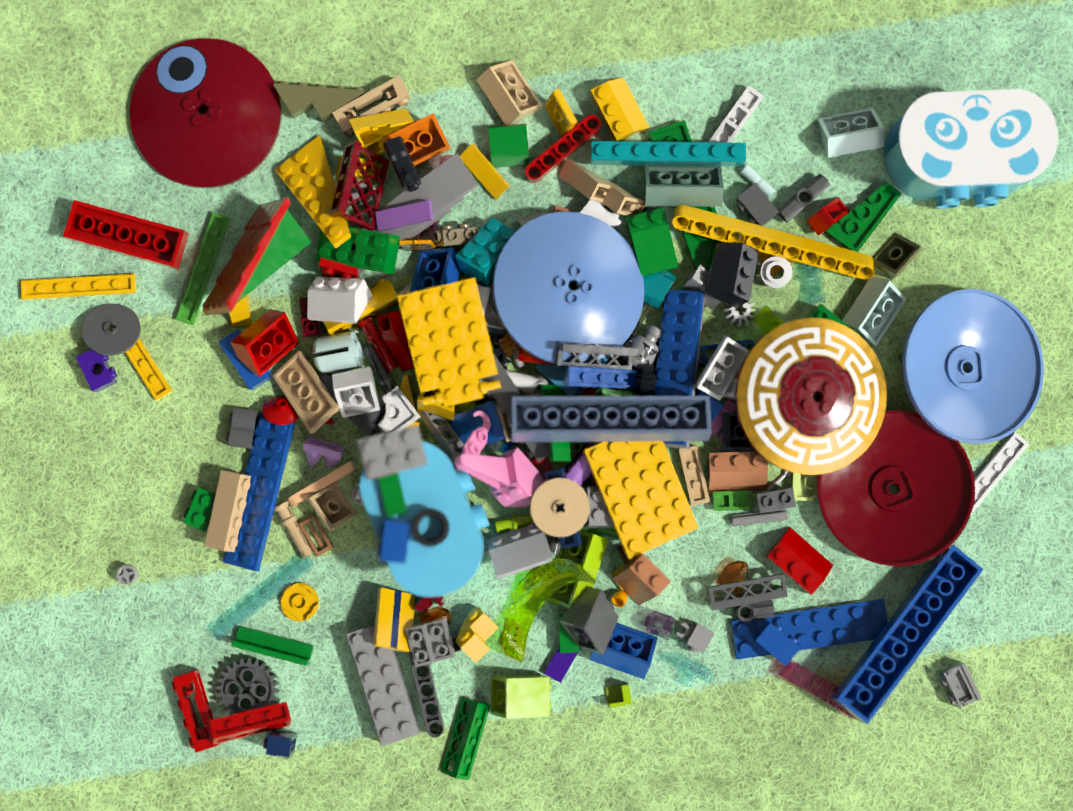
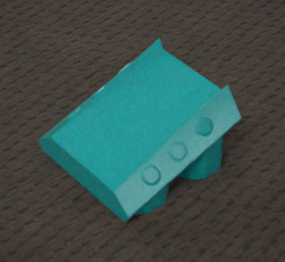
M669 271L644 276V302L658 309L677 276Z

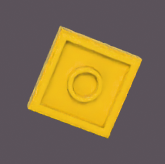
M560 89L554 90L544 104V107L560 136L563 137L575 126L577 120Z

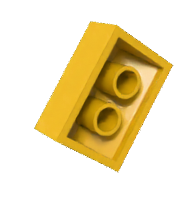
M624 78L607 81L591 89L590 96L614 141H625L650 128Z

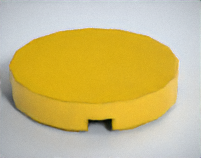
M306 583L290 585L281 596L282 611L287 618L293 621L310 619L319 607L317 592Z

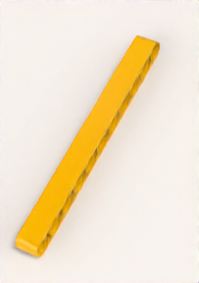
M678 205L674 208L672 224L678 230L722 242L744 243L759 250V252L859 279H870L874 275V261L870 255L687 205Z

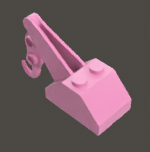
M480 410L475 411L473 416H481L484 422L483 426L474 430L463 445V454L455 458L456 467L489 484L491 493L503 507L523 508L531 505L533 494L541 484L546 482L545 478L519 448H515L497 457L479 455L487 443V434L491 425L486 413Z

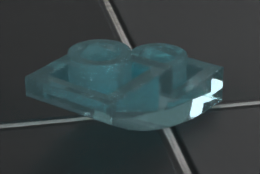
M801 264L806 305L825 303L822 268Z

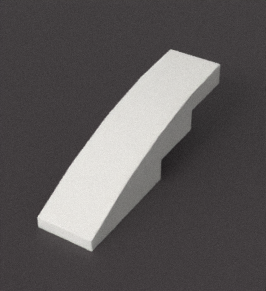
M748 85L709 142L732 143L764 95Z

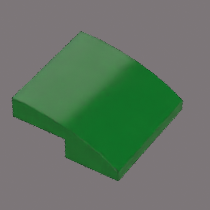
M526 124L488 127L491 164L494 168L530 164Z

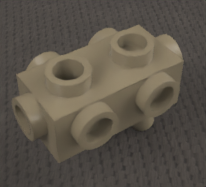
M469 223L458 224L457 228H453L452 225L441 226L440 230H434L433 240L435 241V246L457 245V249H461L479 231L476 226L469 227Z

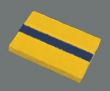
M386 588L378 589L373 646L407 653L411 652L405 629L413 627L414 594Z

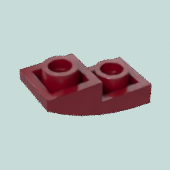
M308 297L299 298L303 337L323 335L322 322L307 318Z

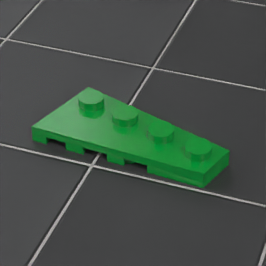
M886 182L825 233L845 248L859 252L902 193Z

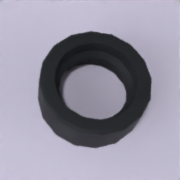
M424 509L418 512L411 523V533L414 539L426 547L441 544L447 538L450 531L447 517L436 509ZM426 516H434L441 521L442 531L435 539L428 540L420 535L418 526L420 521Z

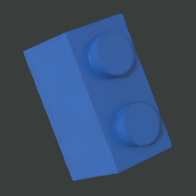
M385 520V524H381L380 536H383V543L378 546V556H381L380 561L406 563L411 523Z
M767 622L753 640L786 666L800 650V647L797 645L799 641L790 634L788 637L783 634V628L776 622L773 624Z

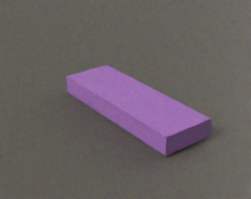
M430 200L376 212L377 226L380 232L434 220Z

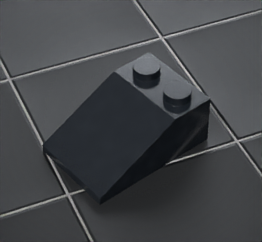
M722 412V451L756 452L741 429L737 412Z

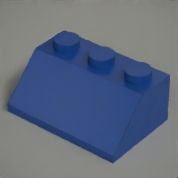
M453 248L421 249L409 293L458 282L461 272L455 257L458 253Z
M616 622L604 654L592 651L589 660L645 679L651 666L658 637Z

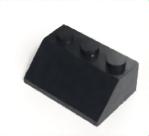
M714 243L705 294L735 308L749 302L759 250L744 243Z

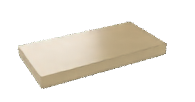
M298 351L272 375L309 433L313 434L340 410V407L303 352Z

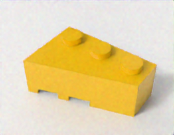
M407 108L348 119L359 142L362 143L361 146L377 155L386 151L382 138L414 123Z

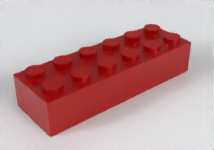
M73 200L63 237L70 241L179 270L189 233L182 229Z

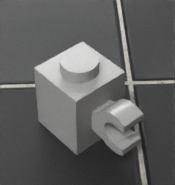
M681 622V625L686 630L684 633L676 631V635L682 638L688 636L685 642L689 645L687 649L696 654L699 651L704 654L715 633L697 622L693 629L686 623Z

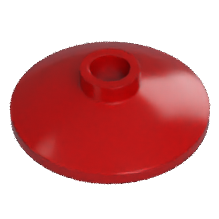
M286 396L272 397L264 403L262 408L265 419L276 425L291 424L299 418Z

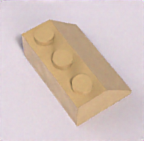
M513 60L489 67L477 79L481 89L505 125H515L543 107Z

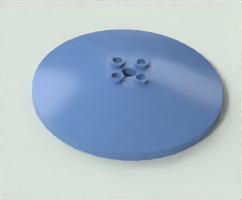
M555 212L531 220L517 230L506 242L498 256L494 269L493 299L503 327L523 350L548 363L556 364L558 342L624 344L635 329L642 312L644 280L643 276H641L635 253L627 241L614 228L590 215L577 212ZM570 281L577 283L578 288L576 291L569 289L568 283ZM562 352V361L568 362L574 357L571 352ZM583 353L579 358L582 362L587 363L592 356L588 353ZM601 354L597 359L600 360L608 355Z
M965 289L951 292L935 299L918 314L905 340L902 371L906 391L915 410L932 429L951 440L968 444H981L997 441L1009 436L1029 418L1041 394L1044 362L1041 346L1032 325L1015 305L989 291ZM964 363H966L969 367L967 373L963 371Z

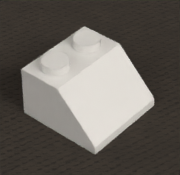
M371 367L332 375L333 389L342 418L380 410Z

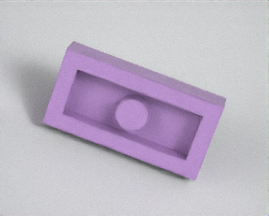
M308 437L304 443L303 450L310 467L314 466L321 458V455H323L327 466L332 468L342 458L346 446Z

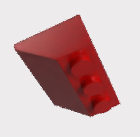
M269 309L232 340L231 344L237 357L252 372L261 377L298 345L299 341L286 313Z
M791 527L787 529L765 555L810 595L824 582L834 566Z

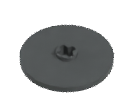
M105 304L95 308L86 316L82 325V336L85 344L95 353L105 356L119 355L128 351L136 344L141 332L138 316L133 310L121 304ZM110 327H114L113 332H109Z

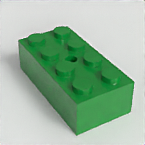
M349 227L351 237L335 248L321 230L316 261L324 258L355 268L394 274L400 236Z

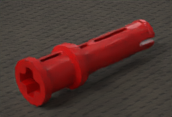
M370 316L357 325L358 327L361 326L366 335L365 339L372 343L388 372H391L399 367V365H397L380 336V330L377 329L372 320L373 316Z

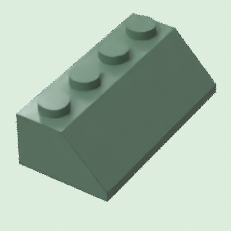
M645 165V206L676 207L678 205H687L690 207H722L724 185L721 166Z

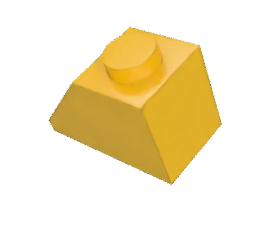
M249 294L239 301L233 311L229 313L233 328L252 325Z

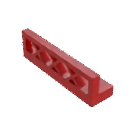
M287 702L209 720L213 745L290 726L291 717Z

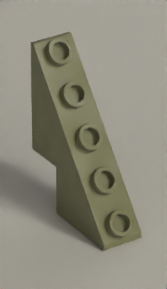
M278 81V83L273 84L294 119L314 107L322 121L326 122L334 117L332 112L365 94L364 88L354 87L351 90L346 89L344 86L327 88L323 84L308 86V84L301 82L291 85L286 81Z

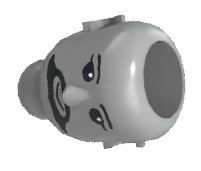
M649 325L646 328L644 337L637 335L625 344V346L638 348V356H633L632 368L642 373L644 364H653L657 360L659 352L656 342L660 340L662 331L653 325ZM622 355L623 361L627 364V356Z

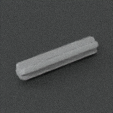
M786 509L765 513L732 515L731 524L733 527L783 521L788 519V512Z

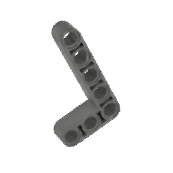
M458 633L450 634L451 639L457 637ZM454 647L455 652H458L461 650V648ZM409 652L426 731L429 736L436 738L443 733L445 724L431 664L423 665L427 668L428 672L426 675H420L417 671L418 667H415L412 653ZM430 685L432 693L424 694L422 686ZM434 704L436 712H427L426 705ZM432 723H438L441 727V730L439 732H433L430 728V725Z

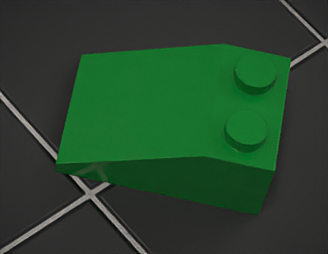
M663 208L626 217V227L638 261L641 276L644 277L679 268Z

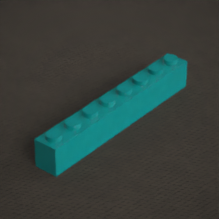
M592 141L591 165L744 166L746 163V143Z

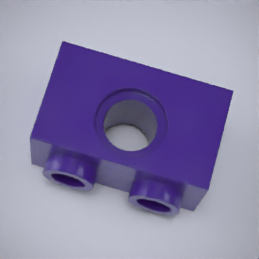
M89 350L76 357L92 392L97 393L117 383L115 379L117 373L107 362L109 356ZM101 364L102 371L96 374L95 367Z

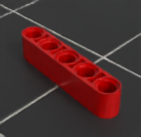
M596 115L587 116L533 160L525 169L526 179L531 183L539 182L600 131V118ZM593 121L597 124V127L590 129L587 124ZM579 133L583 139L575 141L572 136ZM564 145L568 148V151L560 153L558 147ZM550 157L554 162L551 165H546L543 160ZM532 169H536L539 172V175L537 177H531L528 174L529 171Z

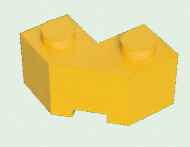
M478 606L468 613L456 642L468 656L477 662L490 649L485 641L498 629V626Z

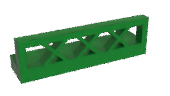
M239 626L236 639L232 641L231 645L235 648L304 666L309 665L314 645L243 626Z
M462 696L440 772L455 779L469 780L490 704L477 702ZM467 703L471 704L468 714L465 711ZM464 722L465 729L464 732L461 733L460 725ZM458 741L460 746L458 751L455 752V742ZM451 760H453L454 763L452 771L448 770V766Z

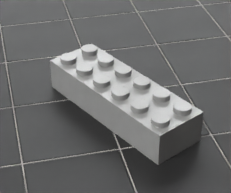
M375 624L349 632L347 637L381 745L385 746L418 735L421 730L396 651L373 646Z

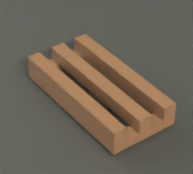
M315 514L298 523L316 557L334 548ZM311 520L315 522L328 545L326 548L310 522ZM307 523L322 550L318 551L304 524Z

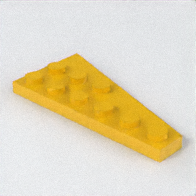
M319 135L274 170L334 247L337 248L348 240L351 234L346 219L329 215L336 183L329 166L323 140Z

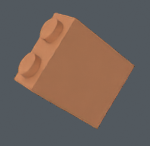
M643 553L631 558L612 577L638 605L658 596L671 582Z

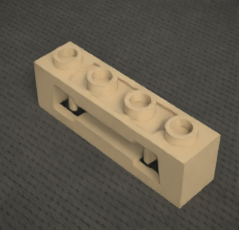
M399 75L332 112L345 136L355 134L348 120L358 118L355 110L359 112L384 98V94L387 95L389 101L385 100L362 113L360 117L389 112L396 107L402 108L409 103L411 99L410 94Z

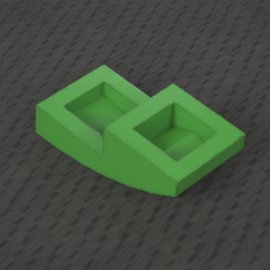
M752 491L713 492L714 511L751 510L749 494H752Z

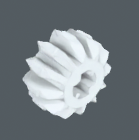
M754 302L741 305V309L744 310L741 315H739L738 311H735L737 308L726 304L729 307L723 309L724 312L730 313L725 316V319L731 317L730 324L733 325L737 321V327H740L742 322L747 326L749 324L748 320H754L751 314L756 313L755 309H750L755 305Z

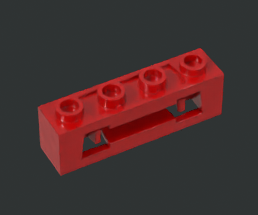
M199 669L174 677L172 688L174 693L178 694L179 700L177 704L180 712L183 711L185 717L183 719L184 727L186 730H189L190 747L197 753L220 745L221 743L213 745L209 720L214 718ZM194 692H196L197 694L194 696L199 709L203 726H207L204 728H200V730L197 729V727H199V724L195 715L190 696H187Z

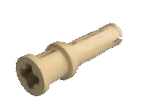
M287 501L275 507L274 512L278 513L282 521L281 525L286 527L302 559L312 554L313 551L296 522L297 516L292 513L289 502Z

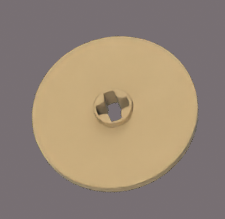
M550 479L541 484L533 494L531 500L532 518L537 527L548 535L555 537L570 536L584 526L589 516L590 504L586 492L578 483L570 479ZM564 503L565 511L562 512L560 510L557 512L556 504Z

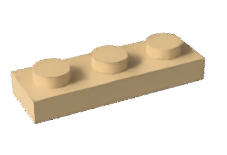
M698 445L689 447V449H679L678 452L690 505L710 502Z

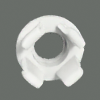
M774 256L768 258L761 265L760 275L763 282L769 287L780 288L790 281L792 267L785 258ZM775 265L781 266L784 270V274L780 279H774L770 275V269Z

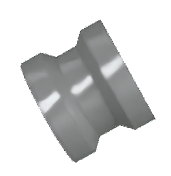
M125 565L117 570L116 576L121 584H132L138 579L139 571L133 565Z

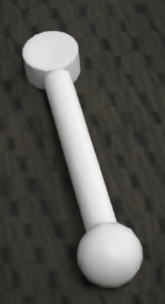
M784 470V474L765 491L772 490L786 476H791L792 472Z

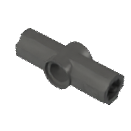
M819 173L777 209L779 217L788 223L831 186L827 178ZM800 194L806 195L807 198H808V201H807V202H802V201H800L799 195H800Z

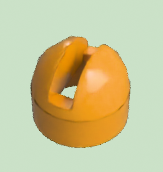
M618 590L612 595L611 602L617 607H624L628 596L624 591Z

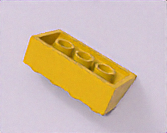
M381 279L374 283L375 287L369 289L373 296L357 323L324 321L329 334H339L366 318L398 303V295L390 280L385 281V279Z

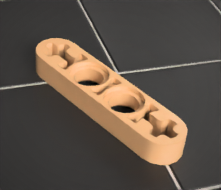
M353 462L346 463L289 497L287 500L291 507L297 506L315 495L316 492H320L330 486L331 483L337 482L354 472L356 468Z

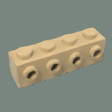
M221 470L204 547L235 552L251 476Z

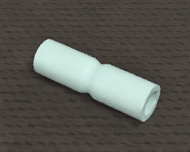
M749 165L740 172L751 184L756 183L767 198L776 191Z

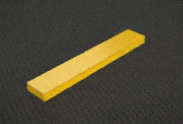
M136 274L21 280V300L136 293Z

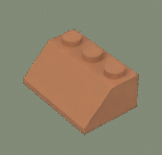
M707 453L709 492L766 490L768 461L759 453Z

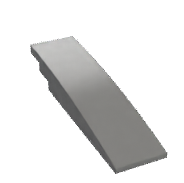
M457 153L421 178L422 184L419 186V189L413 192L404 191L379 210L382 211L430 200L434 220L386 230L381 233L400 236V241L410 240L451 212L450 209L464 200L466 194L478 187L475 179ZM376 219V221H375V226H374V230H372V231L380 232V231H378L377 219ZM359 226V227L357 228V229L367 230V229H365V228H363V227H361V226ZM358 268V269H359V274H361V273H363L364 271H366V269H360V268Z

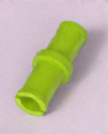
M530 513L518 517L514 515L509 519L495 521L497 533L525 527L535 522Z

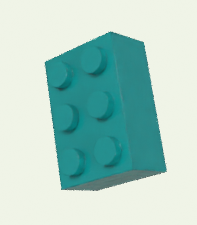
M492 217L455 256L459 270L489 287L493 283V274L498 256L506 242L516 231Z

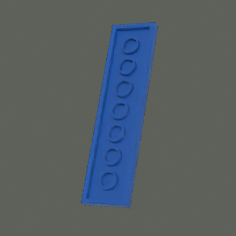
M669 290L665 296L661 325L662 334L656 366L657 383L655 396H692L705 294L702 291ZM663 441V442H664V444H674V445H684V446H686V442H687V441Z
M263 413L259 414L252 442L253 449L250 450L245 475L251 476L246 497V507L242 515V525L238 533V544L235 547V552H225L223 563L259 572L296 421L287 425H276L267 421Z
M884 599L774 614V617L752 619L748 622L740 619L732 620L731 626L736 659L738 660L771 655L753 640L767 622L771 624L776 622L783 628V634L787 637L790 634L799 641L797 645L800 647V650L875 640L888 620Z

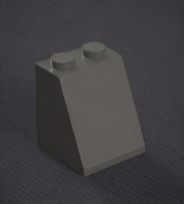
M587 587L559 621L578 647L603 655L618 620V615L614 611V606L607 601L606 595L601 589Z

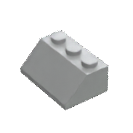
M535 523L486 540L498 579L554 561L545 533Z

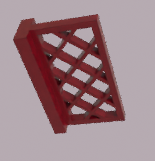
M355 140L345 145L329 215L333 217L339 216L372 231L375 226L376 212L379 209L389 160L361 147L362 143ZM360 153L363 154L367 160V163L363 165L359 159ZM378 161L382 163L380 172L377 171L373 162ZM368 164L373 173L370 177L367 176L364 166ZM358 169L364 179L360 182L357 181L355 172ZM375 177L378 183L377 189H373L369 179ZM365 182L369 190L366 194L363 193L359 185ZM352 187H355L359 197L356 199L351 194ZM370 194L374 201L371 207L365 198ZM360 199L365 207V210L361 212L355 201ZM351 204L355 212L353 216L346 213L347 205ZM367 212L370 218L369 224L364 222L362 213Z

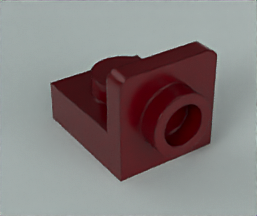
M424 596L414 608L419 613L422 609L426 612L433 605L432 599L442 607L444 597Z

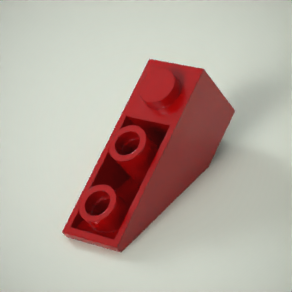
M389 312L377 316L380 335L400 369L406 371L415 368L402 312Z

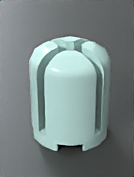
M357 330L319 337L314 341L312 354L336 353L313 358L315 366L321 373L331 374L365 367L361 365L362 359H365V352L363 351V342H359L356 333H359Z

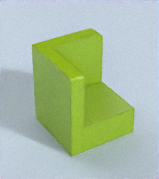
M628 683L606 687L609 708L632 704Z

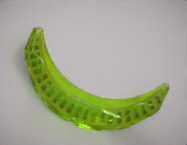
M553 558L554 561L532 568L525 578L521 579L511 594L513 602L510 608H505L503 614L505 622L503 634H500V644L506 656L520 662L525 659L526 642L531 625L542 605L552 594L573 582L586 581L592 584L597 582L578 563L570 559Z

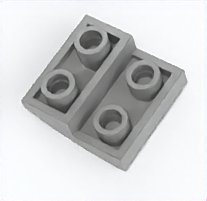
M446 618L405 629L415 667L456 656Z

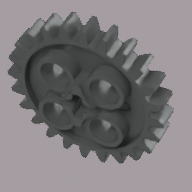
M250 657L246 663L245 659L241 658L240 664L235 660L233 661L234 667L231 665L226 666L228 672L221 671L224 678L217 679L222 684L216 686V689L221 690V693L217 694L216 697H222L219 704L225 703L226 706L223 708V711L229 709V715H233L234 713L237 714L274 705L271 701L278 700L274 693L280 692L279 689L275 688L279 682L273 680L277 674H270L273 668H265L266 662L259 665L260 659L253 663L252 657ZM246 670H249L253 673L252 680H247L245 678L244 674ZM236 676H239L242 682L237 680ZM231 683L238 686L239 690L237 693L231 692ZM250 685V692L245 693L244 690ZM258 685H263L266 688L265 695H260L257 692ZM254 696L260 700L259 703L256 702ZM244 698H248L251 701L250 708L243 706L242 701Z

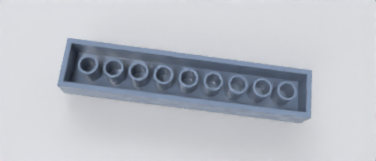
M710 396L512 397L511 402L512 442L709 441L712 434Z

